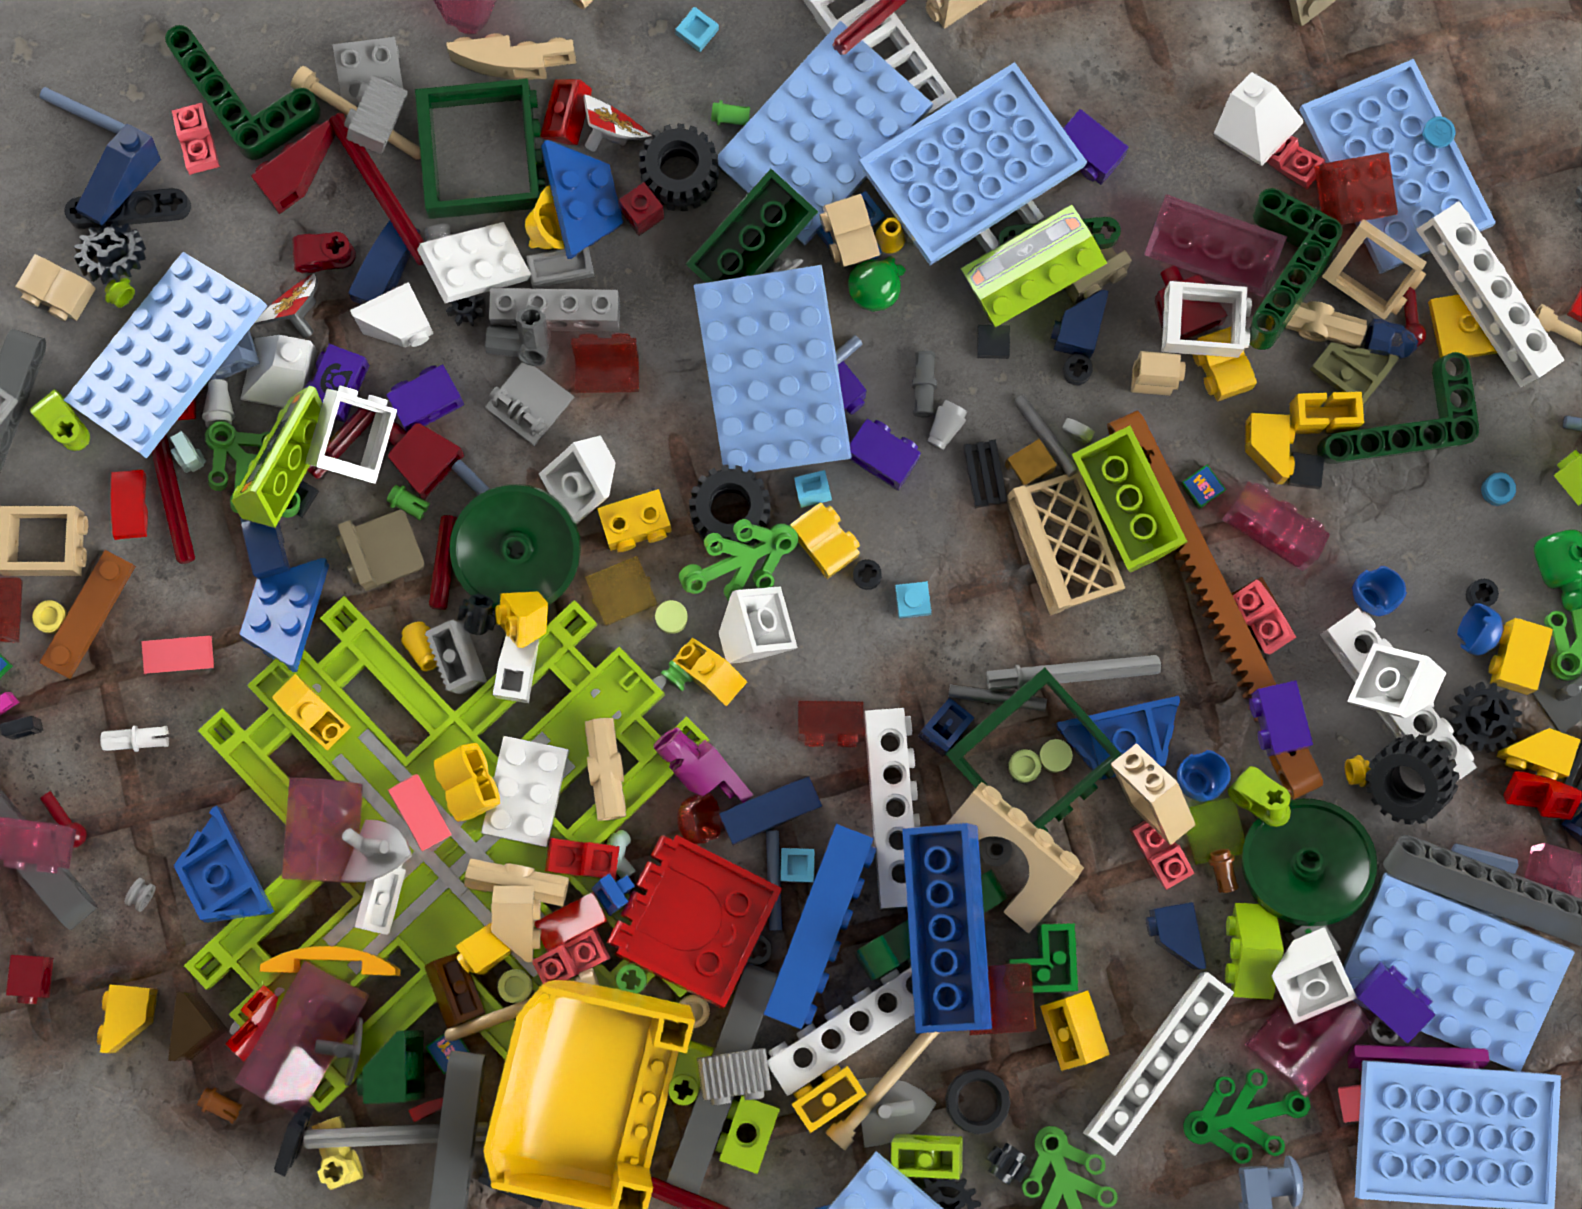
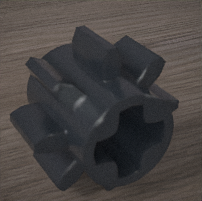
M474 295L449 302L452 306L446 309L448 316L456 315L455 322L457 326H460L462 322H469L471 326H474L473 320L477 316L484 317L483 310L478 306L483 305L485 301L483 296L475 298ZM470 302L471 307H464L463 311L460 309V305L466 306Z
M481 594L472 595L469 600H463V605L459 606L457 620L465 621L464 629L474 635H483L488 630H494V625L497 622L495 616L496 608H493V600Z
M1005 1143L1002 1150L994 1146L986 1158L992 1163L988 1171L1007 1185H1010L1013 1178L1021 1182L1029 1168L1023 1165L1027 1156L1008 1143Z

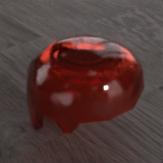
M712 794L689 796L678 808V829L684 839L694 844H706L708 841L717 839L720 835L722 823L719 813L721 811Z

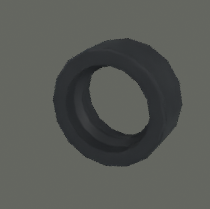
M981 1069L966 1070L956 1076L948 1086L945 1097L946 1110L952 1122L962 1130L974 1134L990 1133L1000 1127L1008 1116L1010 1108L1009 1091L1004 1082L992 1072ZM980 1081L987 1083L996 1093V1110L985 1121L975 1122L969 1120L962 1115L959 1109V1093L970 1082Z

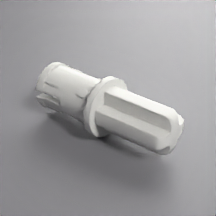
M133 726L132 729L102 732L100 743L104 751L133 749L134 752H138L139 748L168 747L169 737L155 738V736H163L169 734L167 726L140 729L137 726Z

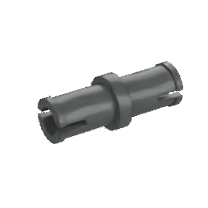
M927 350L915 353L916 371L915 378L912 380V388L915 389L913 415L917 417H931V415H934L933 398L934 390L937 388V380L934 379L936 354Z

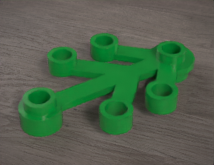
M1251 1069L1246 1074V1083L1229 1112L1215 1116L1224 1097L1231 1096L1236 1088L1235 1082L1230 1077L1221 1076L1214 1081V1090L1203 1109L1192 1111L1185 1117L1183 1131L1189 1141L1195 1144L1211 1142L1229 1153L1231 1158L1240 1164L1248 1163L1251 1160L1252 1149L1245 1143L1233 1142L1218 1130L1232 1127L1262 1146L1268 1155L1279 1156L1285 1149L1283 1139L1279 1136L1268 1135L1251 1124V1122L1285 1114L1292 1118H1302L1310 1110V1100L1303 1092L1289 1091L1283 1096L1282 1101L1247 1109L1258 1089L1264 1088L1268 1082L1267 1074L1263 1070ZM1256 1072L1262 1076V1082L1257 1086L1251 1081L1252 1075ZM1223 1080L1228 1081L1230 1084V1089L1226 1093H1222L1219 1089V1084ZM1296 1098H1299L1303 1103V1107L1299 1111H1295L1292 1107V1102ZM1198 1121H1203L1206 1124V1130L1202 1134H1198L1195 1130V1125ZM1272 1139H1276L1279 1143V1148L1275 1152H1271L1268 1148V1144ZM1239 1147H1244L1247 1151L1246 1157L1242 1160H1239L1236 1156V1150Z

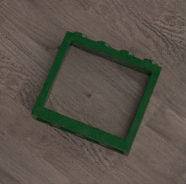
M528 78L415 89L424 200L429 219L534 209L546 185L545 178H539L538 172L539 167H544L542 148L536 149L535 138L541 137L539 118L533 119L532 109L538 108L537 92L530 89ZM521 100L530 192L440 201L433 109Z
M1044 667L951 748L946 755L975 788L981 782L989 786L964 756L1047 684L1110 755L1032 823L1038 829L1048 832L1049 830L1045 825L1054 817L1058 822L1066 817L1073 810L1070 804L1077 797L1080 796L1085 800L1098 789L1095 782L1105 774L1109 779L1115 774L1111 763L1123 754L1048 669Z

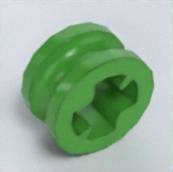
M671 660L669 662V669L662 670L661 674L676 688L683 691L685 689L684 684L691 682L693 678Z
M626 965L619 970L616 983L620 990L638 994L644 990L647 984V976L641 967ZM629 970L637 971L636 977L641 979L640 985L638 987L634 985L635 989L633 990L627 989V983L622 981L625 973L629 975Z

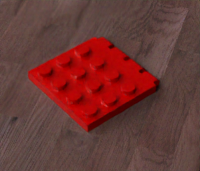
M661 835L651 854V857L660 862L661 865L658 866L652 862L646 863L636 883V887L647 893L644 896L632 891L621 913L623 918L632 923L629 926L621 921H617L607 943L618 948L615 955L724 1009L783 888L678 835L673 840Z

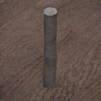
M1025 395L1017 397L1014 403L1068 477L1076 474L1079 471L1078 467Z
M950 684L948 697L1002 705L1013 694ZM1031 697L1020 708L1045 712L1047 699Z

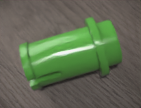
M720 100L719 103L713 102L711 121L717 122L719 126L720 123L745 126L749 121L750 106L723 104V100Z
M395 485L386 500L391 503L390 507H398L416 517L419 521L424 517L423 513H426L430 506L429 502L408 492L404 485L401 487Z

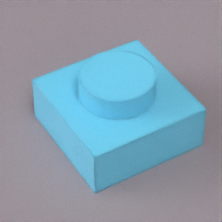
M694 7L675 29L678 37L701 52L719 30V24Z
M825 470L794 477L801 508L832 500Z
M928 581L895 585L899 619L931 615Z
M781 848V882L814 883V849Z

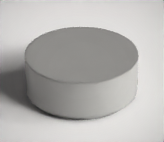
M1067 418L1062 426V431L1065 434L1087 444L1091 442L1095 431L1088 426L1070 418Z

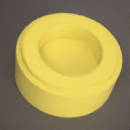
M43 601L33 611V623L42 632L55 634L68 613L65 607L56 601Z

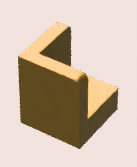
M1040 439L1010 456L1005 462L1006 469H1013L1023 485L1029 484L1040 476L1042 479L1053 473L1057 466Z

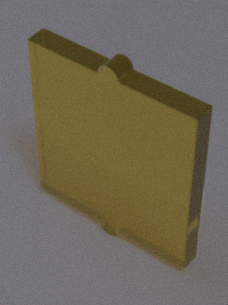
M638 556L585 577L594 597L592 603L597 605L605 626L658 605L649 585L651 579L648 576L646 577Z

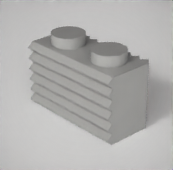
M372 76L369 84L363 82L356 97L360 104L357 110L350 109L344 126L348 128L347 139L355 144L364 146L366 149L382 154L406 102L408 91L375 76Z
M450 620L426 631L425 636L429 637L427 642L431 643L429 648L433 649L432 654L435 655L436 666L440 667L438 671L442 673L441 678L444 679L445 690L464 695L483 686L487 682L470 634L464 629L463 623Z
M765 1048L697 1058L703 1100H710L711 1105L731 1103L730 1096L744 1094V1100L759 1099L765 1097L764 1091L771 1090Z

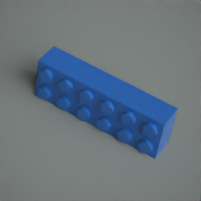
M962 823L903 828L916 1033L992 1029L978 826Z
M835 825L764 1015L802 1029L804 1023L811 1025L817 1006L812 1004L816 992L823 993L829 974L825 973L824 969L827 961L834 962L841 945V942L836 941L839 929L845 931L850 922L853 911L847 908L851 898L857 900L862 890L865 879L859 876L863 867L869 869L877 850V848L871 846L874 838L841 825Z

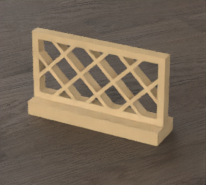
M1080 471L1071 477L1065 474L1027 487L1023 485L1014 488L1006 496L1009 509L1050 616L1060 613L1065 609L1125 589ZM1074 480L1078 490L1075 501L1059 493L1063 483ZM1057 486L1055 491L1050 489V487ZM1041 491L1052 497L1046 510L1035 505L1031 493ZM1056 499L1072 507L1066 520L1051 513ZM1076 509L1088 516L1089 525L1086 530L1070 523ZM1047 518L1063 526L1058 539L1046 534L1044 525ZM1067 529L1083 536L1077 550L1062 542ZM1087 539L1099 545L1101 553L1098 560L1082 553ZM1059 548L1074 555L1069 569L1059 565L1056 561L1055 555ZM1078 559L1094 566L1089 580L1073 572ZM1099 569L1110 574L1113 586L1104 588L1093 582ZM1070 578L1086 586L1082 596L1071 599L1066 587ZM1090 588L1095 590V592L1088 594Z

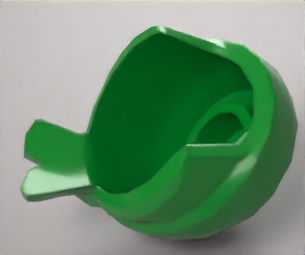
M889 256L882 261L876 259L865 260L857 264L850 272L848 279L849 295L864 310L871 312L883 311L893 306L899 298L901 292L899 276L904 275L906 270L901 264L896 265L893 256Z

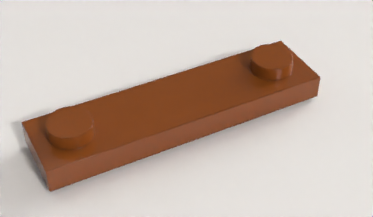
M107 550L103 552L40 660V664L69 679L72 678L133 573L135 565Z

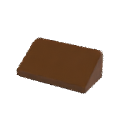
M460 952L439 958L425 965L427 976L447 1028L486 1014L471 973H468L456 958Z

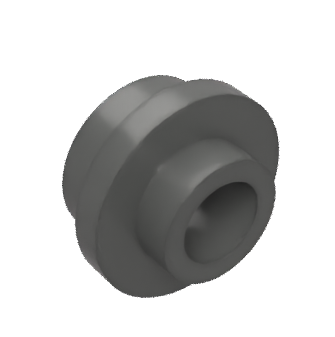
M997 836L985 837L980 843L979 853L986 864L1001 866L1011 858L1012 845L1006 838ZM992 844H999L1002 847V853L999 856L991 853L990 847Z

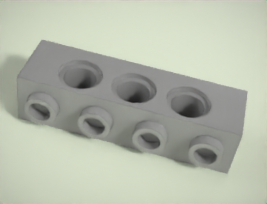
M490 288L489 320L491 325L517 328L516 317L518 311L530 305L538 306L540 311L545 314L547 327L551 331L620 332V297L618 290Z

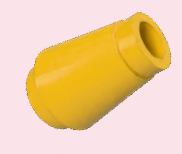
M887 218L875 232L876 241L884 253H896L904 246L905 234L900 222L896 218Z
M413 622L402 630L401 643L422 671L433 670L437 667V661L434 660L433 649L429 648L431 644L427 642L429 637L425 636L426 631L431 628L426 626L424 622Z

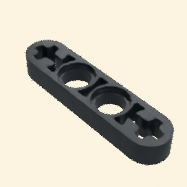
M176 188L132 192L120 205L119 214L115 217H109L105 224L107 227H110L114 221H118L119 226L126 223L132 225L177 221L188 216L191 211V203L186 194ZM81 196L72 198L67 202L64 212L66 218L73 226L79 229L100 227L98 223L82 215V219H78L74 214L77 213L75 208ZM178 198L183 204H179L177 210L173 211L168 205L173 204L174 199ZM160 199V201L162 202V204L165 205V206H160V207H159V203H158L157 200ZM142 200H149L152 202L151 210L143 215L136 213V205Z

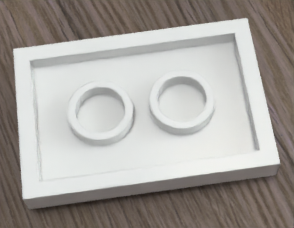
M504 222L423 242L418 247V252L444 303L490 291V288H503L528 281L531 275Z
M503 736L494 775V782L500 796V804L486 811L481 833L548 847L569 750Z

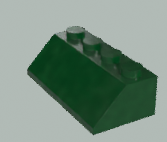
M770 168L685 265L705 283L763 274L815 217L818 211Z
M424 1030L397 1031L363 1067V1075H358L357 1094L358 1096H363V1104L408 1102L425 1098Z

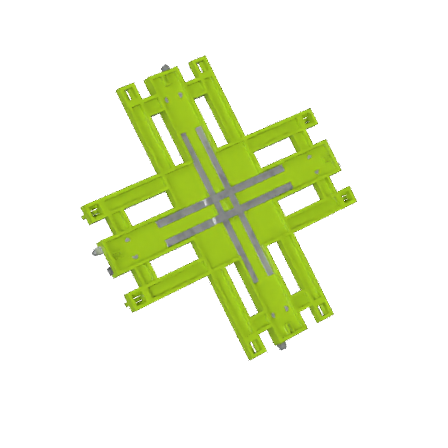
M345 596L320 618L342 641L328 655L317 663L304 649L297 672L290 671L285 664L275 659L247 685L269 708L249 728L244 730L222 708L198 730L308 850L264 890L274 909L273 913L233 919L184 965L206 990H210L232 968L252 988L253 992L229 1014L235 1021L230 1028V1034L232 1035L249 1019L240 1009L263 985L278 997L273 1018L257 1046L273 1063H278L299 1042L311 1052L321 1065L297 1089L319 1113L328 1107L348 1087L345 1085L349 1058H338L332 1055L314 1053L316 1039L352 1045L354 1034L347 1039L327 1016L370 975L361 974L362 961L301 960L300 973L260 972V964L272 957L259 943L331 875L339 881L353 898L299 949L315 946L345 947L368 952L387 960L400 947L421 969L363 1024L360 1056L352 1083L357 1079L358 1075L363 1073V1067L397 1031H407L437 1002L425 970V965L439 958L459 952L455 946L492 922L491 903L493 892H484L464 887L465 874L470 858L501 865L506 863L534 868L536 872L564 876L569 878V881L583 896L592 893V887L602 879L545 872L548 847L482 834L486 812L473 819L460 822L455 820L447 807L446 791L436 779L434 760L461 745L477 743L485 755L488 774L494 780L498 757L479 736L516 701L498 699L493 695L495 674L454 712ZM574 600L546 626V634L539 638L532 681L533 686L551 670L571 692L521 739L569 750L560 794H562L588 769L587 757H589L585 722L598 718L614 719L616 741L618 740L639 761L624 775V782H622L626 817L598 821L596 804H594L568 830L554 817L550 838L603 844L675 775L669 767L670 762L662 759L654 749L655 742L661 736L643 718L665 696L662 689L666 684V677L660 675L651 680L620 646L598 667L594 668L575 646L597 626V623ZM341 611H343L354 623H352ZM578 615L580 616V617L577 618L567 629H565V627H566L576 616H578ZM336 616L344 623L347 629L336 619ZM365 667L374 674L430 734L407 757L342 689ZM294 674L315 691L351 727L328 751L287 715L272 698ZM687 716L676 726L684 735L691 731L687 737L692 741L694 740L697 745H700L704 740L710 741ZM214 728H216L221 733V735L226 739V741H224V739L214 730ZM292 735L301 742L357 802L335 825L322 814L269 757ZM415 774H418L452 834L424 851L420 850L388 792V789ZM365 820H378L389 823L397 828L408 841L412 854L402 865V869H405L406 872L390 934L388 935L355 927L366 882L341 880L354 849L353 846L342 839V835L349 828L360 835ZM627 893V894H625L624 896L626 897V899H627V901H628V899H629L630 896H629L628 893ZM597 898L608 922L613 927H615L617 921H621L629 926L631 925V921L621 916L625 905L619 911L609 916ZM541 902L540 919L553 913L543 902ZM542 940L540 949H534L533 959L547 953ZM514 951L504 959L513 969L522 970L530 976L534 992L541 987L543 983L532 962H525ZM213 957H215V959L207 967L200 971V969L206 963H208ZM623 959L611 972L602 963L593 967L600 986L620 990L616 983L619 970L626 965L635 964ZM643 969L646 973L648 984L656 975ZM629 970V975L625 973L622 977V981L627 983V989L629 990L635 989L634 985L638 987L641 983V979L636 977L637 971ZM471 973L485 1013L489 1014L504 1008ZM664 980L680 998L687 992ZM515 1019L479 1031L505 1060ZM326 1078L327 1080L314 1093H312V1091Z

